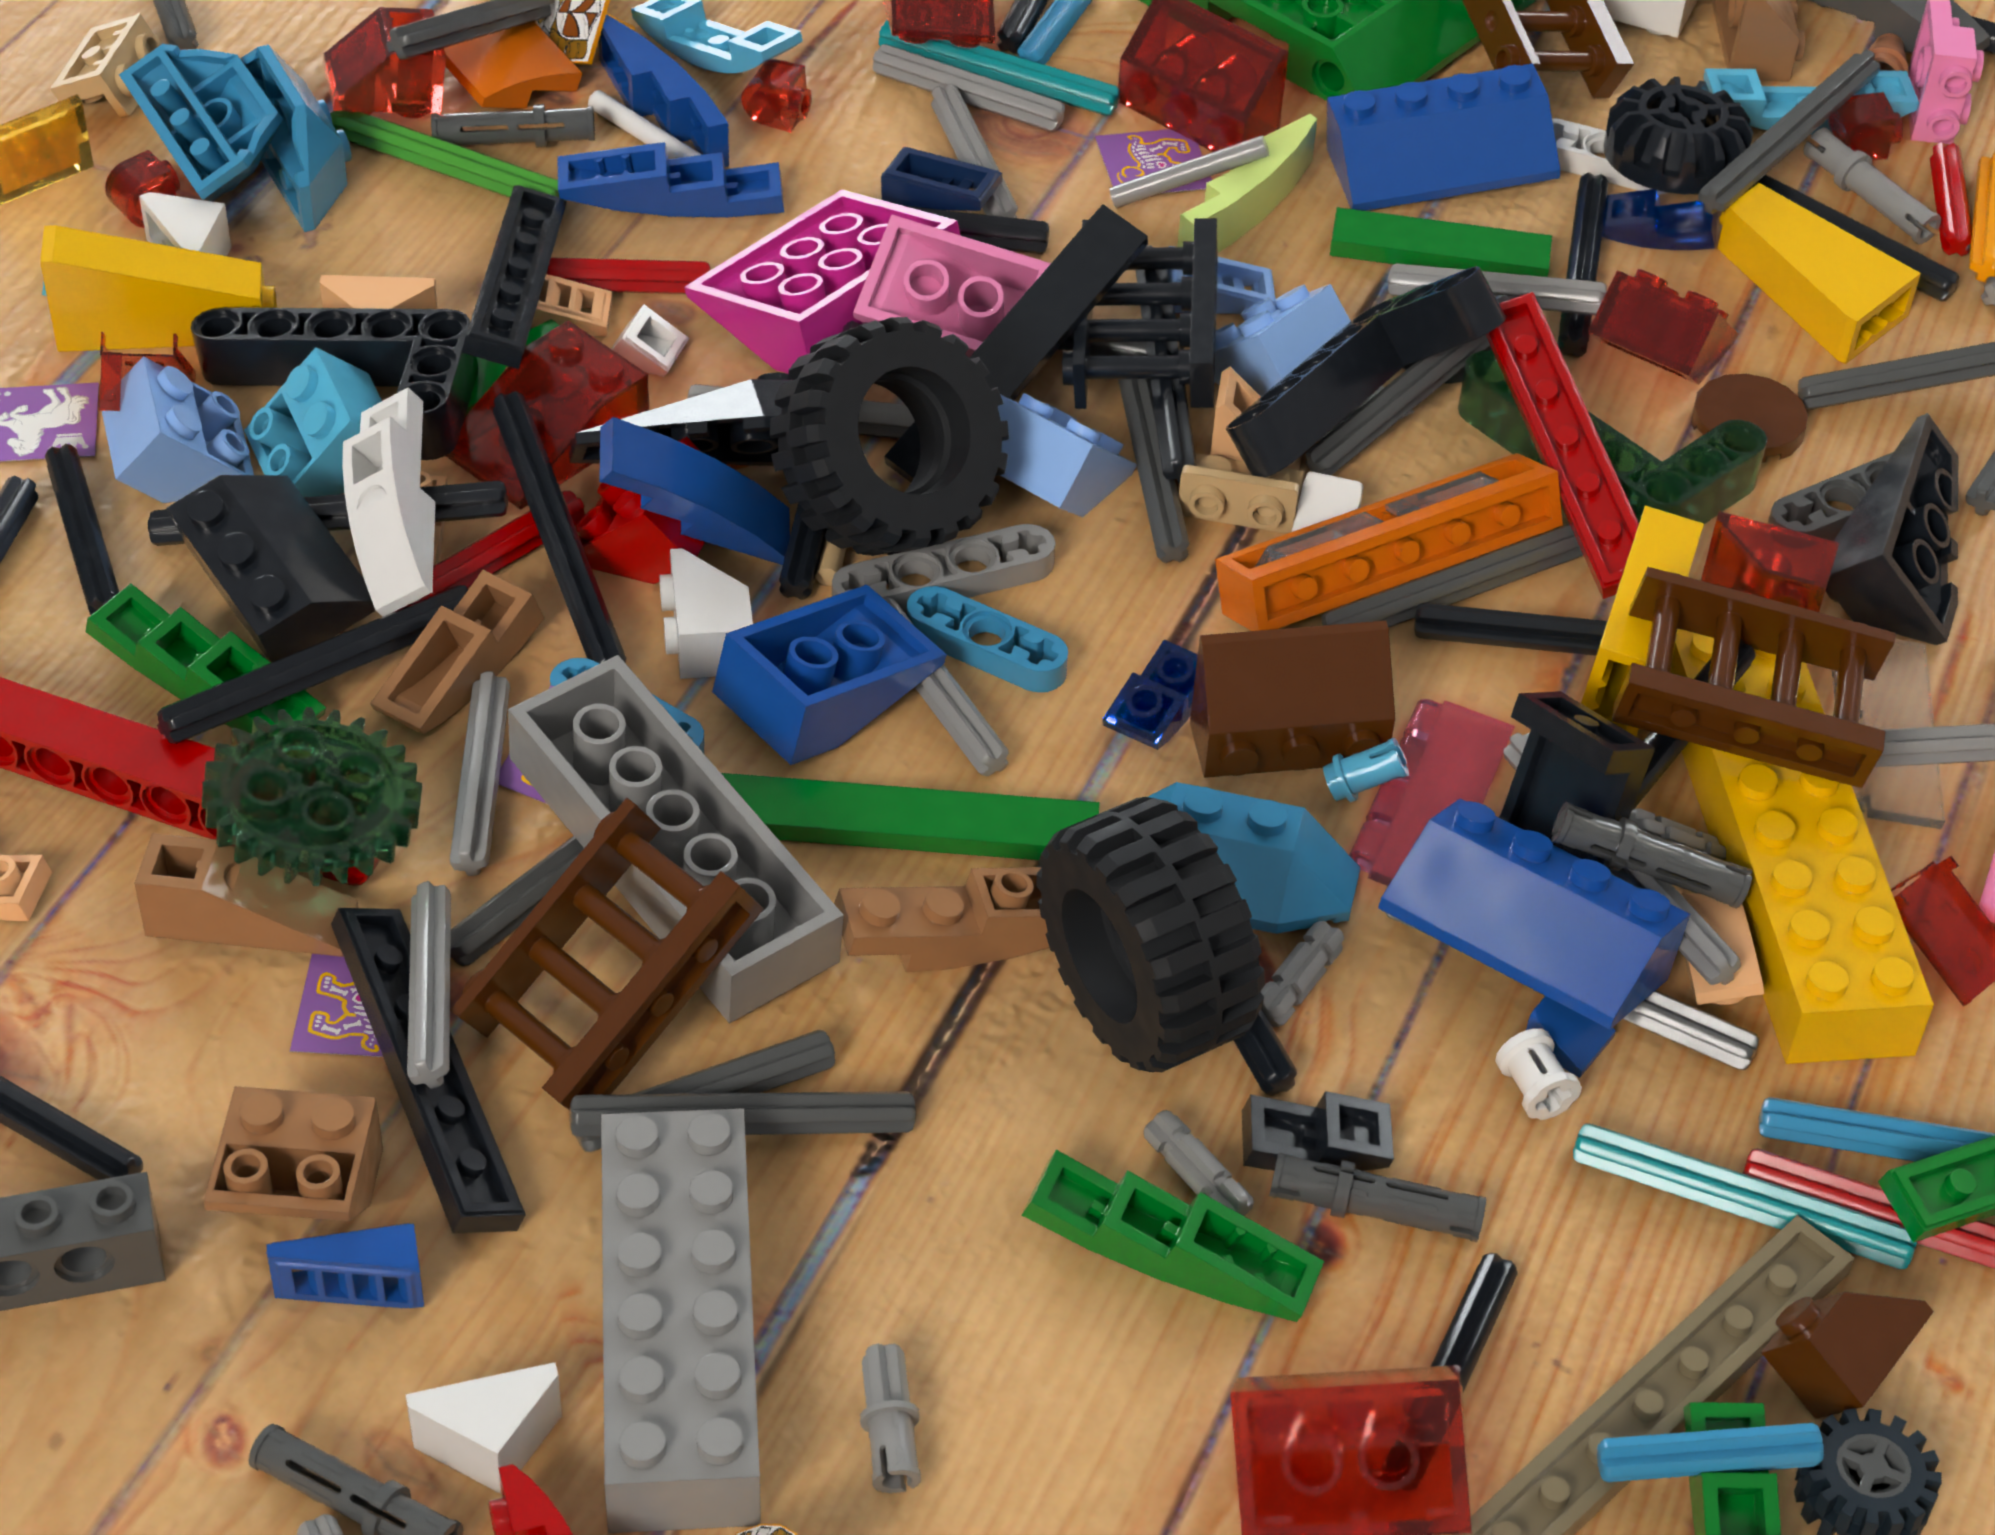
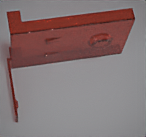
M101 332L99 411H120L121 379L143 356L163 367H175L184 373L190 381L196 382L195 369L178 349L177 334L173 335V354H123L122 352H110L105 347L106 335L104 332Z
M1949 856L1938 864L1934 861L1930 862L1899 881L1890 889L1893 891L1896 888H1901L1912 878L1919 874L1921 875V877L1894 897L1907 933L1962 1006H1965L1995 982V927L1952 870L1959 865L1952 856Z

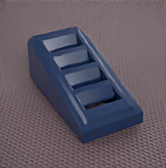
M903 147L881 175V199L902 206L938 210L980 211L1002 182V172Z

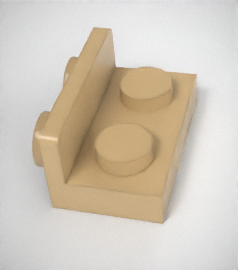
M141 14L93 27L80 43L50 90L62 106L84 100L86 103H92L105 96L120 118L129 116L133 113L138 103L119 74L160 46L161 41L151 31Z
M1195 453L1197 466H1183L1180 478L1179 499L1184 517L1286 534L1292 531L1305 471L1284 468L1266 478L1253 476L1244 461Z

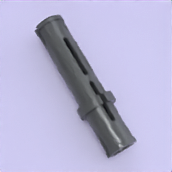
M533 104V110L482 111L453 114L431 113V132L433 137L456 145L535 142L536 147H547L550 141L587 139L595 141L593 106H588L587 108L545 109V104ZM521 124H565L564 127L519 128ZM498 125L508 126V129L473 131L463 130V127Z
M1565 802L1556 817L1552 829V842L1604 860L1606 867L1620 871L1623 867L1639 871L1658 880L1711 897L1736 909L1745 900L1751 885L1752 876L1750 875L1752 869L1729 861L1726 862L1710 856V854L1649 834V832L1638 829L1636 821L1625 817L1616 821L1589 812L1572 803Z
M1278 1152L1269 1197L1295 1200L1331 1209L1330 1215L1344 1218L1345 1213L1359 1216L1364 1215L1409 1227L1450 1234L1474 1242H1478L1486 1207V1197L1457 1193L1425 1184L1371 1174L1370 1172L1356 1170L1355 1163L1341 1160V1164L1338 1166L1306 1160L1282 1152Z
M270 1424L264 1428L252 1445L249 1454L250 1467L273 1476L306 1494L311 1499L361 1524L363 1535H463L464 1528L462 1523L455 1519H449L411 1498L410 1489L395 1480L387 1481L384 1484L344 1463L339 1458L286 1432L283 1427L277 1424Z

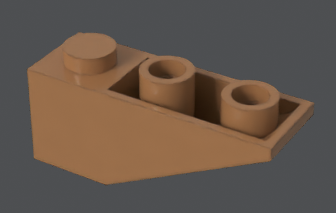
M152 833L134 883L145 936L344 957L331 923L338 908L359 907L358 900L214 839Z

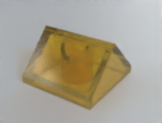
M78 94L0 125V205L94 167L84 107Z

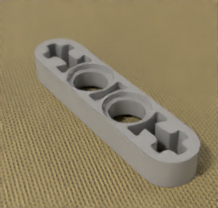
M1021 524L947 541L934 546L879 557L840 568L832 579V596L869 585L883 599H894L904 613L907 611L909 596L923 587H944L968 598L1046 578L1053 570L1056 543L1054 536L1047 529L1039 525ZM973 560L983 563L987 568L980 572H968L960 569L957 565L964 561ZM909 574H920L928 577L931 581L924 585L913 586L904 583L901 578Z

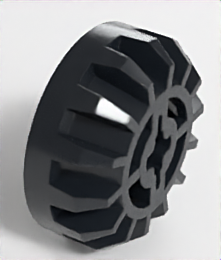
M1673 77L1667 85L1662 86L1655 78H1652L1639 87L1634 85L1619 96L1616 104L1610 108L1603 150L1606 159L1618 173L1639 185L1667 193L1699 194L1701 188L1751 145L1753 130L1750 127V118L1741 104L1734 103L1729 93L1724 89L1712 94L1709 92L1705 81L1700 80L1696 87L1681 85L1680 77Z

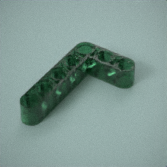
M1479 351L1467 358L1458 403L1460 416L1510 453H1519L1543 464L1493 351ZM1588 411L1638 523L1640 522L1644 507L1649 506L1705 524L1755 489L1767 444V436L1758 425L1739 419L1728 420L1708 431L1666 460L1661 461Z

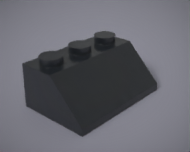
M219 475L166 508L190 552L270 663L335 637L376 611L364 578L287 475Z

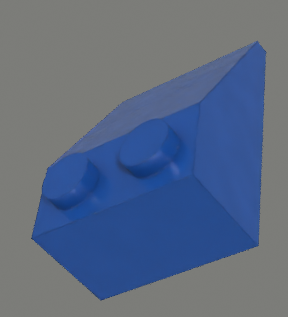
M864 585L726 633L712 692L784 760L793 765L842 745L944 665L947 654L869 585Z

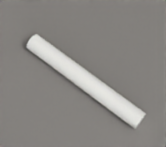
M601 90L595 91L590 96L588 106H593L594 112L645 144L665 142L668 159L702 155Z

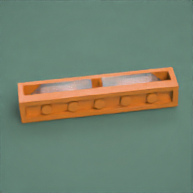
M1515 453L1216 558L1215 564L1222 614L1250 631L1279 629L1561 527L1563 522L1558 471L1519 453Z

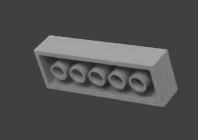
M619 655L508 709L509 755L511 761L583 848L593 838L594 832L601 820L608 814L616 811L627 797L661 828L651 840L650 844L703 886L709 885L719 872L722 871L764 908L699 987L728 1023L737 1020L840 962L843 913ZM631 865L615 884L617 889L660 940L666 938L686 913L687 907L634 865Z
M744 1108L601 1114L604 1485L608 1533L761 1524L760 1469Z

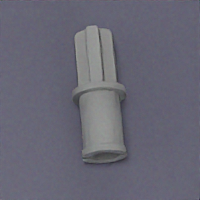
M874 1344L867 1348L866 1355L862 1359L867 1408L860 1414L861 1427L869 1433L873 1487L884 1493H901L906 1491L904 1475L907 1476V1483L911 1488L917 1487L921 1482L914 1427L919 1422V1409L915 1404L910 1403L903 1350L896 1344Z

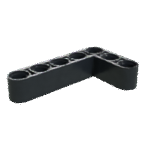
M1479 266L1466 269L1386 300L1353 319L1226 426V431L1251 475L1269 477L1297 460L1405 365L1478 339L1501 325L1506 320V315Z
M222 307L204 311L191 322V332L202 375L206 381L212 384L282 386L287 381L292 370L301 365L314 348L317 347L367 372L375 387H398L397 393L409 388L423 400L421 460L439 459L448 455L456 447L478 374L477 357L461 353L470 319L459 310Z

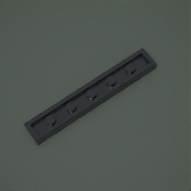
M514 185L461 353L519 369L567 201L553 195Z
M1102 204L970 356V359L979 357L989 370L990 374L985 379L990 388L998 387L1001 395L1015 400L1148 245V236ZM915 421L884 456L885 464L909 482L913 481L920 461V437Z
M338 908L331 926L452 1232L517 1231L526 1214L451 1032L449 1072L443 1076L442 1085L432 1089L426 1084L414 1085L407 1075L410 932L400 909Z

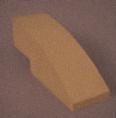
M482 570L453 611L441 605L371 701L370 705L372 708L422 735L449 719L471 701L473 683L480 680L481 674L486 671H493L495 676H497L521 650L544 620V616L533 594Z

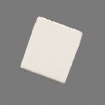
M643 305L626 325L605 359L616 365L664 377L688 342L689 337L649 307Z
M1308 472L1303 483L1291 532L1359 509L1363 495V484L1355 480L1317 472Z

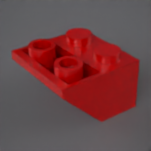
M687 436L679 440V442L700 451ZM601 483L597 489V493L601 497L596 506L588 511L575 527L593 570L654 585L659 582V575L671 574L670 549L683 548L697 557L705 543L704 541L681 535L680 520L641 509V494Z

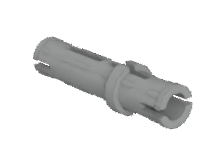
M1821 128L1811 135V138L1821 146L1816 148L1810 142H1806L1804 155L1834 176V183L1845 191L1852 190L1912 237V240L1917 244H1923L1932 238L1934 234L1924 226L1929 224L1938 230L1941 224V217L1936 212L1929 210L1872 165V158L1861 150L1853 151L1834 136L1829 129Z

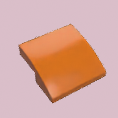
M535 22L433 52L476 102L484 108L527 109L532 90L577 92L583 74Z

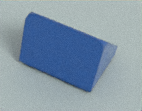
M1546 996L1532 1011L1526 1030L1543 1029L1547 1031L1555 1044L1553 1054L1562 1068L1579 1078L1614 1038L1616 1032L1614 1028L1609 1030Z

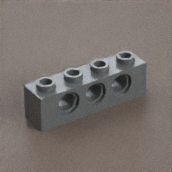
M147 1172L0 1198V1311L166 1281L159 1224Z

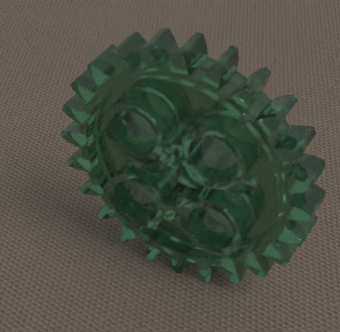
M306 707L302 720L293 721L291 716L284 709L278 710L277 724L272 726L264 719L256 716L253 718L252 734L238 728L232 729L231 744L217 743L214 761H208L205 764L204 782H202V808L206 809L205 825L206 828L217 829L216 844L218 847L235 845L234 861L236 863L245 862L253 857L258 858L257 874L260 876L267 874L276 866L284 869V883L290 884L298 872H308L312 885L319 886L323 872L332 871L336 879L344 884L347 883L348 868L355 866L360 872L370 876L373 874L374 858L391 864L395 858L396 846H409L411 829L418 828L422 783L416 781L417 764L404 762L406 747L403 744L387 747V730L382 729L370 735L365 734V718L360 717L349 726L340 724L341 716L339 710H333L326 721L317 720L312 707Z

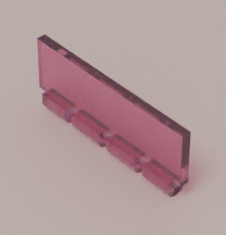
M1421 699L1417 702L1405 728L1404 737L1399 742L1407 762L1405 765L1409 769V776L1399 777L1380 785L1366 816V822L1363 823L1349 854L1361 867L1360 870L1369 873L1368 879L1389 886L1428 821L1458 799L1484 803L1503 758V750L1508 746L1509 738L1512 736L1515 726L1446 700L1443 705L1430 699Z

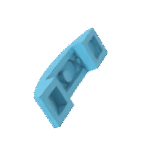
M649 0L631 9L636 23L661 46L690 64L714 72L740 73L748 71L803 42L801 31L769 21L744 32L707 20L702 0Z
M1705 68L1703 79L1710 93L1714 94L1723 89L1727 91L1734 103H1740L1750 118V126L1769 130L1816 88L1761 86L1756 69ZM1879 71L1878 75L1813 133L1821 128L1829 129L1832 134L1865 129L1890 122L1916 111L1919 100L1908 72Z

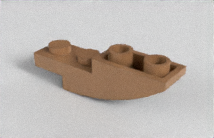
M1041 867L971 868L965 886L839 888L834 904L844 915L842 937L848 956L900 955L905 972L954 969L1006 960L1050 948L1045 935L1048 932L1046 922L1041 918L1038 903L1042 898L1041 891L1037 888V873Z

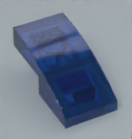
M1654 189L1607 195L1602 237L1628 245L1660 250L1715 249L1718 214L1717 212L1715 214L1705 212L1704 204L1700 200L1660 205L1658 191Z

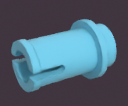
M1395 737L1387 740L1385 743L1346 758L1341 754H1336L1332 757V763L1323 766L1324 776L1334 799L1339 801L1347 798L1350 803L1358 800V793L1399 777L1409 776V769L1405 765L1407 762L1404 753Z

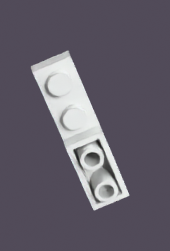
M409 388L361 412L360 433L343 441L342 467L349 525L365 584L375 610L382 616L391 614L408 604L416 603L424 596L432 593L436 502L420 488L423 400Z

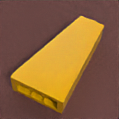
M1760 183L1744 193L1725 211H1722L1719 219L1722 230L1717 249L1841 363L1846 365L1909 316L1921 273Z
M58 225L44 226L40 264L58 352L195 346L191 332V322L204 311L222 307L277 308L275 286H265L262 263Z
M1649 506L1644 507L1581 700V704L1609 721L1612 719L1614 701L1631 664L1636 663L1643 666L1646 664L1652 621L1629 615L1630 605L1647 567H1652L1688 577L1704 523ZM1613 722L1632 735L1637 736L1639 728Z

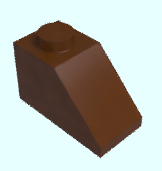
M1842 1292L1815 1301L1811 1297H1803L1789 1305L1778 1316L1776 1325L1779 1330L1761 1354L1813 1417L1818 1419L1842 1413L1843 1410L1864 1407L1934 1311L1924 1300Z

